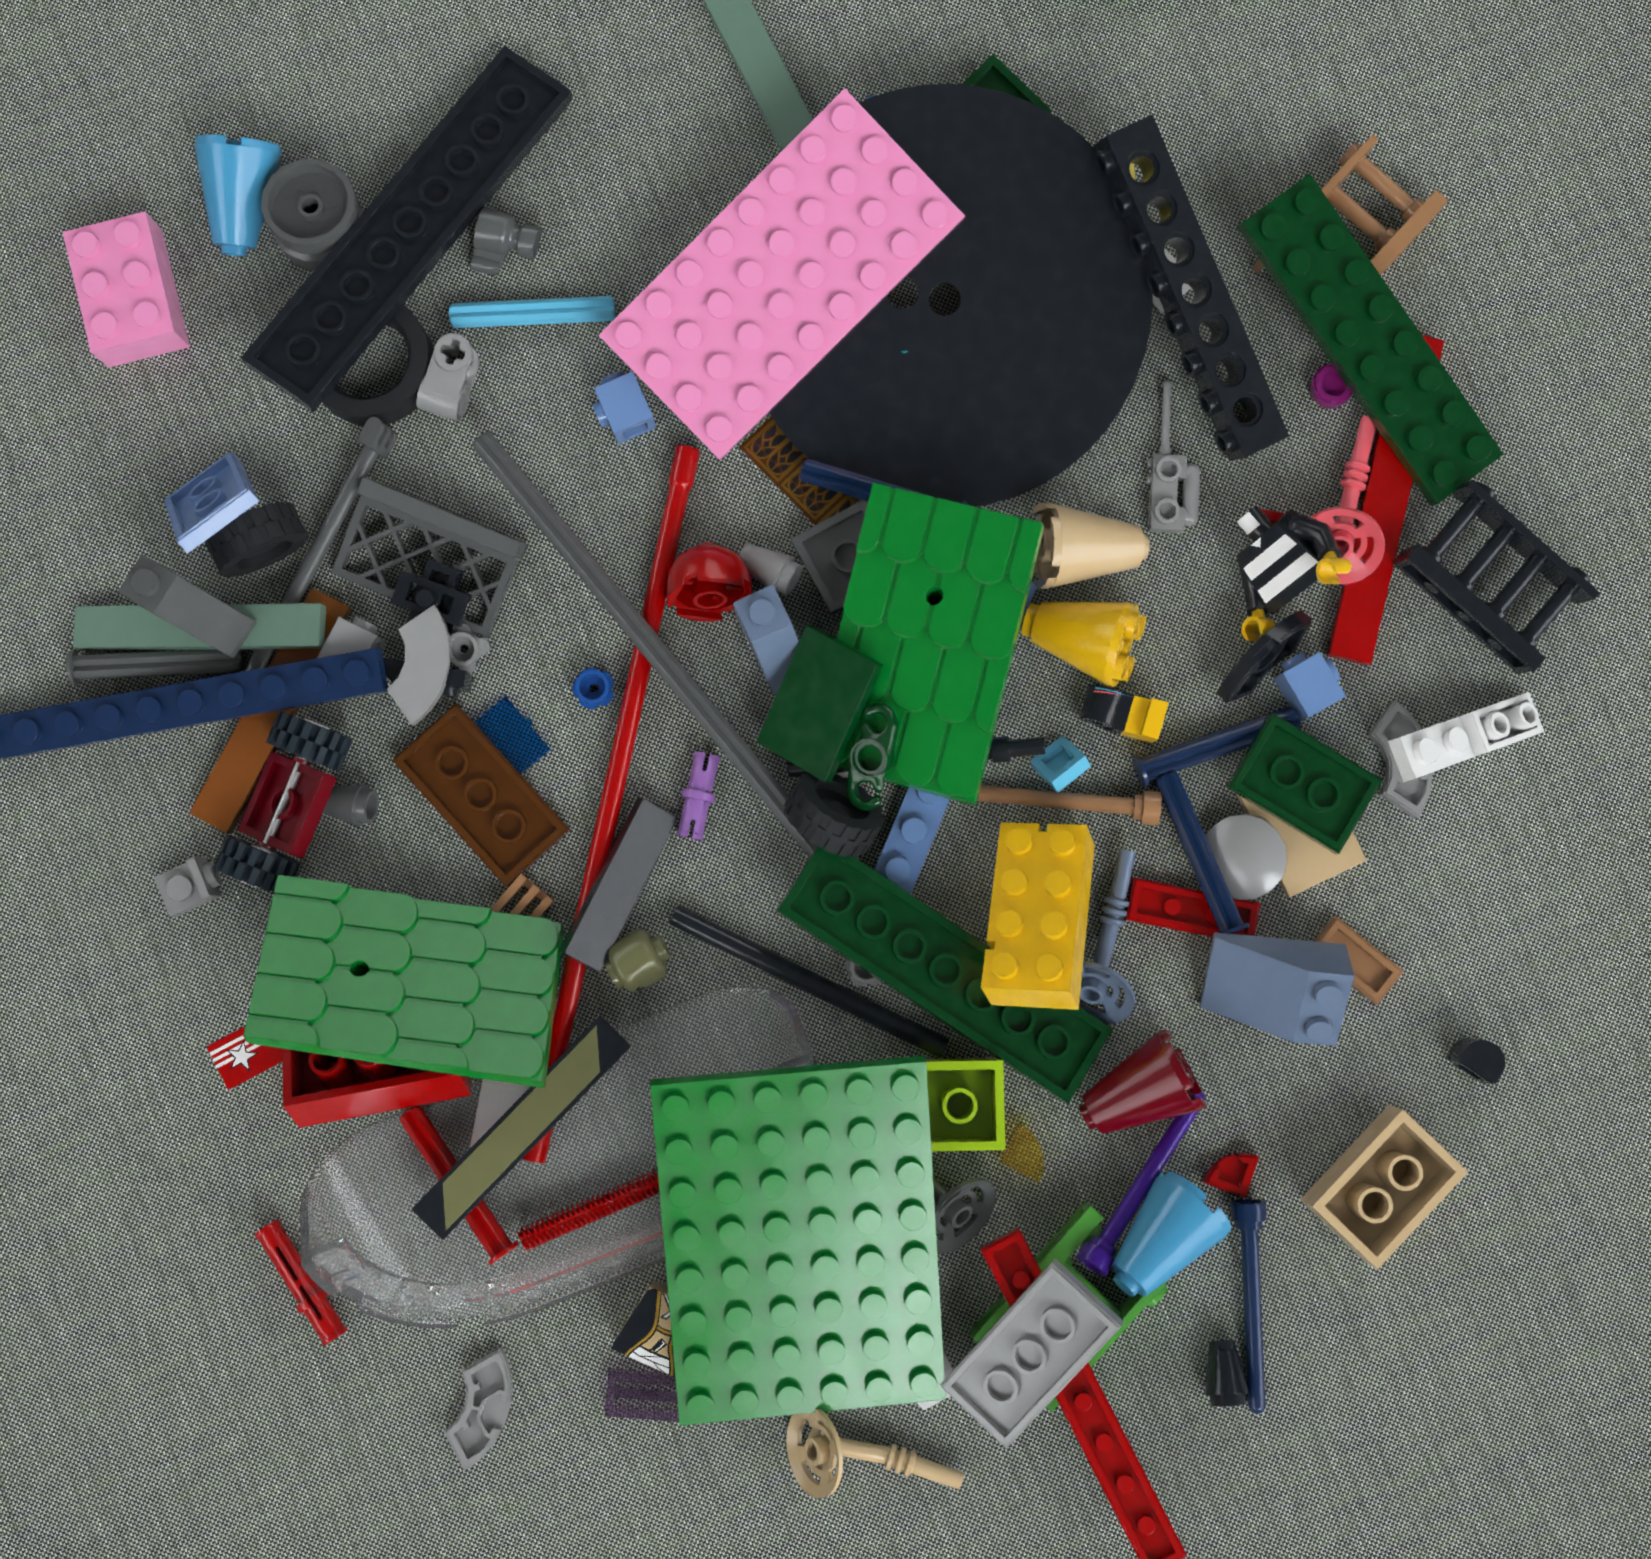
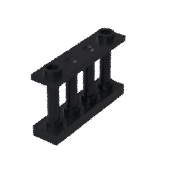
M1472 479L1461 484L1452 493L1463 505L1427 547H1421L1417 544L1403 549L1392 563L1514 672L1520 674L1536 671L1546 659L1536 649L1538 646L1536 641L1570 600L1575 604L1595 600L1600 592L1590 584L1591 579L1585 572L1579 568L1569 566L1495 500L1496 494L1491 488ZM1477 516L1494 533L1459 575H1452L1441 565V556L1473 518ZM1509 544L1526 561L1492 602L1484 603L1473 593V584L1504 547ZM1540 572L1558 589L1522 631H1516L1504 621L1506 619L1504 613Z

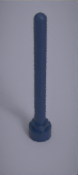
M1235 1199L1230 1201L1231 1220L1236 1221V1228L1241 1230L1246 1374L1249 1393H1247L1248 1408L1251 1412L1260 1414L1265 1410L1266 1401L1258 1230L1263 1228L1262 1221L1267 1220L1266 1201L1261 1199Z

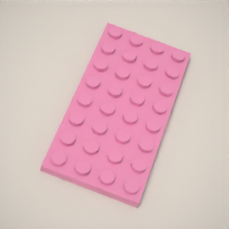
M844 88L599 334V337L699 440L721 460L964 219L965 215Z

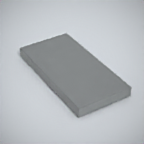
M1055 1258L941 1383V1387L1007 1449L1122 1327L1124 1321Z

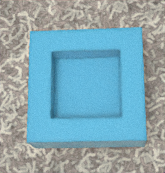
M1063 735L1045 748L1046 754L1037 755L1029 761L1035 772L1057 793L1091 767L1087 757Z

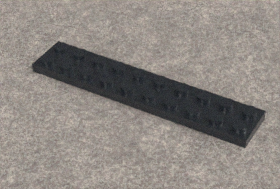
M504 46L242 355L243 363L311 412H314L573 100L572 91Z

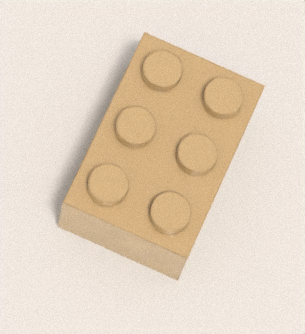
M1388 1105L1306 1192L1300 1201L1360 1259L1379 1269L1462 1180L1468 1171L1403 1109Z

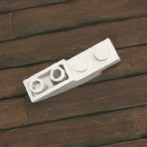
M1527 692L1388 741L1404 783L1544 732L1531 695Z

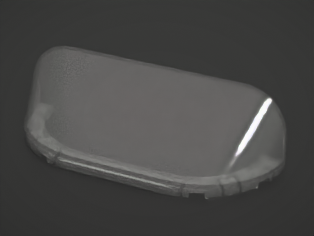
M733 986L698 995L614 1028L632 1046L553 1127L546 1163L522 1159L483 1199L512 1244L516 1241L519 1243V1246L492 1265L488 1264V1261L491 1259L465 1219L442 1240L411 1210L439 1180L399 1121V1117L407 1110L362 1128L341 1142L322 1160L304 1189L300 1204L301 1267L317 1285L332 1297H336L341 1293L356 1301L357 1310L363 1314L407 1326L455 1328L457 1319L484 1316L485 1324L488 1325L519 1318L665 1261L660 1193L656 1196L653 1194L647 1200L643 1199L642 1202L633 1203L631 1207L628 1206L626 1209L623 1208L621 1211L613 1212L605 1218L598 1219L596 1222L593 1221L591 1224L582 1226L580 1229L577 1228L575 1231H570V1233H565V1235H560V1237H556L549 1242L547 1241L545 1244L542 1243L540 1246L530 1250H526L523 1247L517 1231L521 1232V1227L526 1230V1225L531 1228V1222L535 1226L536 1220L541 1223V1218L546 1221V1216L551 1219L552 1213L556 1217L557 1211L561 1215L562 1209L566 1213V1207L572 1210L571 1205L577 1208L576 1203L582 1206L581 1201H584L586 1204L587 1198L591 1202L592 1196L596 1200L597 1194L602 1197V1192L607 1195V1190L612 1193V1188L617 1191V1185L622 1188V1183L627 1186V1181L632 1184V1179L637 1182L638 1176L641 1180L643 1174L647 1178L648 1172L652 1176V1170L657 1173L650 1079L817 1065L796 1008L789 1000L772 990L754 986ZM482 1080L471 1084V1096L419 1105L457 1162L471 1148L470 1144Z

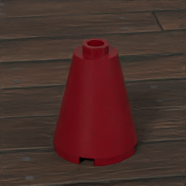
M1166 1028L1156 1032L1082 1095L1085 1104L1079 1106V1110L1090 1130L1098 1128L1102 1134H1107L1197 1112L1207 1107L1206 1100L1200 1097L1196 1099L1194 1094L1201 1093L1202 1090L1180 1048L1174 1050L1170 1042L1166 1043V1041L1173 1038Z

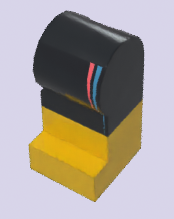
M1089 685L1079 719L1104 728L1103 730L1152 744L1159 739L1169 702L1154 698L1147 699L1109 687Z

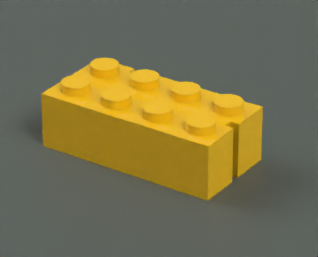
M1000 823L986 940L991 949H985L981 989L991 1005L1079 1010L1095 849L1087 825L1048 824L1047 832H1043L1039 823Z

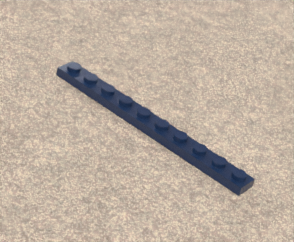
M373 648L0 715V760L388 692V684L382 649Z

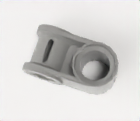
M450 333L442 336L435 344L426 375L418 389L416 399L418 409L460 422L468 407L470 392L480 364L478 353L465 337L460 334ZM462 351L465 355L463 360L455 359L454 363L449 360L451 355L458 356Z

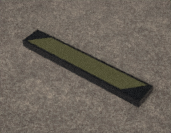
M600 1015L547 1069L545 1088L531 1086L411 1210L444 1240L632 1045Z

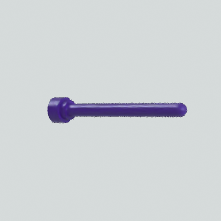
M1203 1092L1194 1094L1196 1099L1200 1097L1205 1100ZM1199 1111L1173 1118L1100 1236H1094L1090 1242H1084L1076 1258L1089 1269L1101 1276H1107L1115 1260L1113 1256L1116 1250L1113 1247Z

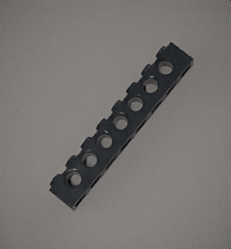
M1153 115L1105 136L1093 145L1096 151L1094 158L1097 169L1103 177H1107L1113 190L1112 202L1120 217L1125 218L1129 227L1131 247L1136 256L1142 258L1148 271V287L1151 293L1160 299L1166 313L1164 315L1165 326L1170 335L1176 338L1182 350L1181 362L1183 368L1195 380L1200 392L1198 394L1200 407L1207 416L1211 417L1217 431L1215 433V441L1219 450L1224 455H1227L1229 461L1246 458L1289 437ZM1130 163L1136 164L1142 170V182L1132 178L1129 171ZM1148 203L1153 204L1159 210V223L1149 218L1147 214ZM1166 243L1175 248L1177 252L1176 263H1172L1166 258L1164 252ZM1184 283L1193 289V303L1187 302L1182 295ZM1201 323L1207 325L1211 331L1209 343L1204 342L1199 335ZM1219 362L1228 371V378L1225 383L1216 374V367ZM1236 401L1244 408L1245 415L1242 422L1238 421L1233 413Z

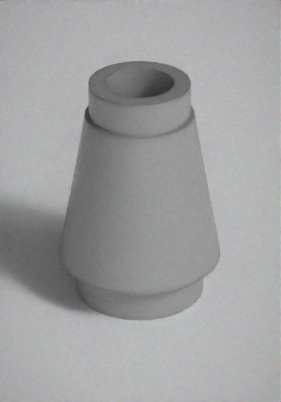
M746 543L739 553L750 575L765 587L773 584L777 594L781 592L788 596L794 590L801 577L803 566L796 562L794 556L757 545L754 546L751 543Z

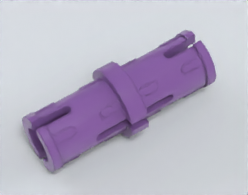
M694 751L688 788H683L681 797L685 798L676 835L687 838L690 823L694 821L691 839L703 841L709 804H714L716 795L712 794L721 757L710 754L707 769L703 771L706 753Z

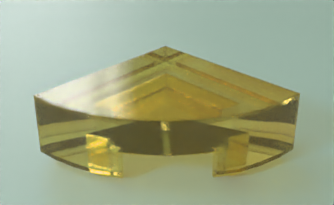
M1018 1123L999 1162L1040 1183L1044 1169L1042 1148L1034 1134L1024 1125Z

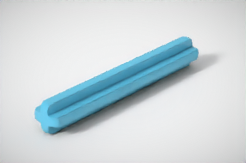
M611 296L452 303L449 306V320L454 328L613 321L616 316L615 301Z

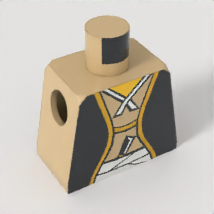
M653 1280L618 1333L611 1349L675 1377L668 1286Z

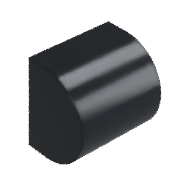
M1471 1038L1459 1040L1446 1055L1449 1062L1482 1083L1496 1084L1505 1069V1057L1502 1050L1493 1042Z

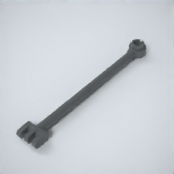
M369 418L356 441L363 448L280 604L301 602L358 495L357 490L362 477L367 478L378 456L385 460L389 456L397 440V435L379 418ZM255 649L244 671L266 668L275 649Z

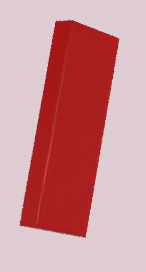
M1135 877L1131 879L1127 900L1129 906L1126 907L1127 915L1124 916V920L1213 938L1214 932L1220 933L1202 891ZM1233 898L1243 924L1249 922L1250 927L1235 934L1255 936L1261 903Z

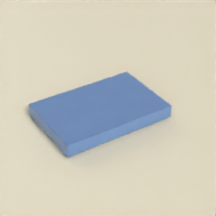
M232 451L225 454L166 497L164 503L177 543L188 554L258 503L259 499L242 462Z

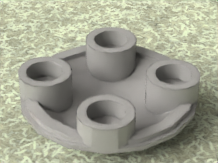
M1247 814L1229 816L1214 824L1207 833L1206 839L1232 898L1238 900L1259 898L1272 891L1284 877L1287 864L1285 843L1277 829L1270 825L1266 819Z

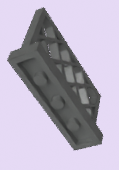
M362 477L357 490L360 498L331 573L392 598L395 589L390 587L384 573L385 570L404 562L407 571L417 575L411 559L431 551L435 561L444 564L438 547L452 541L459 543L467 561L453 568L460 570L468 567L471 568L479 589L469 594L472 595V598L482 594L488 609L482 625L468 620L465 613L463 623L468 624L472 632L486 638L489 637L518 562L524 558L529 543L376 480ZM369 507L381 511L389 529L369 537L363 524ZM393 517L401 519L405 522L396 525ZM415 525L422 529L428 545L408 553L399 531ZM431 532L444 538L435 542ZM358 534H360L362 541L355 543ZM392 535L401 557L381 565L372 543ZM365 547L374 568L360 575L345 569L351 553ZM470 548L483 554L474 558ZM491 557L505 562L506 565L500 580L485 586L477 563ZM377 574L380 583L369 579V577ZM413 583L411 592L415 590L416 583ZM496 588L493 598L491 600L488 591Z

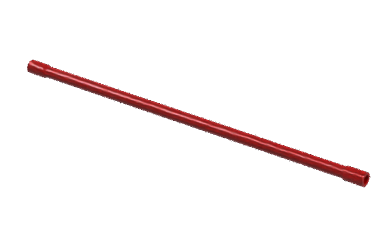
M676 445L668 479V494L641 612L642 617L657 635H659L667 598L669 569L676 557L688 497L694 484L701 452L697 448L687 445ZM635 645L574 921L612 849L652 667ZM568 956L565 959L554 1010L548 1068L569 1047L586 969L585 965ZM553 1128L524 1156L523 1160L546 1163Z

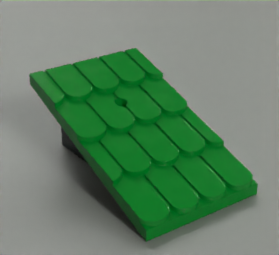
M872 484L856 547L857 554L843 605L844 612L837 639L884 664L865 708L874 703L886 704L894 710L899 722L894 749V763L885 774V782L965 804L977 805L1043 536L1044 525L1042 522L1022 519L1017 516L976 508L975 506L941 498L937 499L932 496L899 488L895 489L882 484ZM862 712L838 769L849 771L851 763L850 753L853 746L860 739L861 724L867 721L873 730L881 732L887 726L886 718L883 715L875 714L868 719L863 716ZM867 745L862 753L863 762L871 769H878L882 763L881 751L874 745Z
M277 875L265 931L266 935L263 940L257 976L251 996L249 1015L243 1037L249 1044L545 1088L561 952L559 950L563 944L564 929L561 923L552 922V920L541 917L494 912L491 908L416 899L407 894L350 887L347 883Z

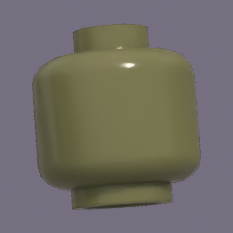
M637 929L616 940L615 944L609 949V956L604 965L611 980L619 990L625 987L629 992L636 993L666 977L667 965L665 961L671 958V953L661 935L652 937L648 931Z

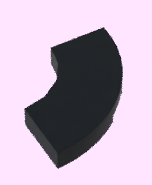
M1300 610L1272 627L1238 661L1216 694L1226 703L1252 694L1260 681L1275 665L1294 653L1312 623V618Z

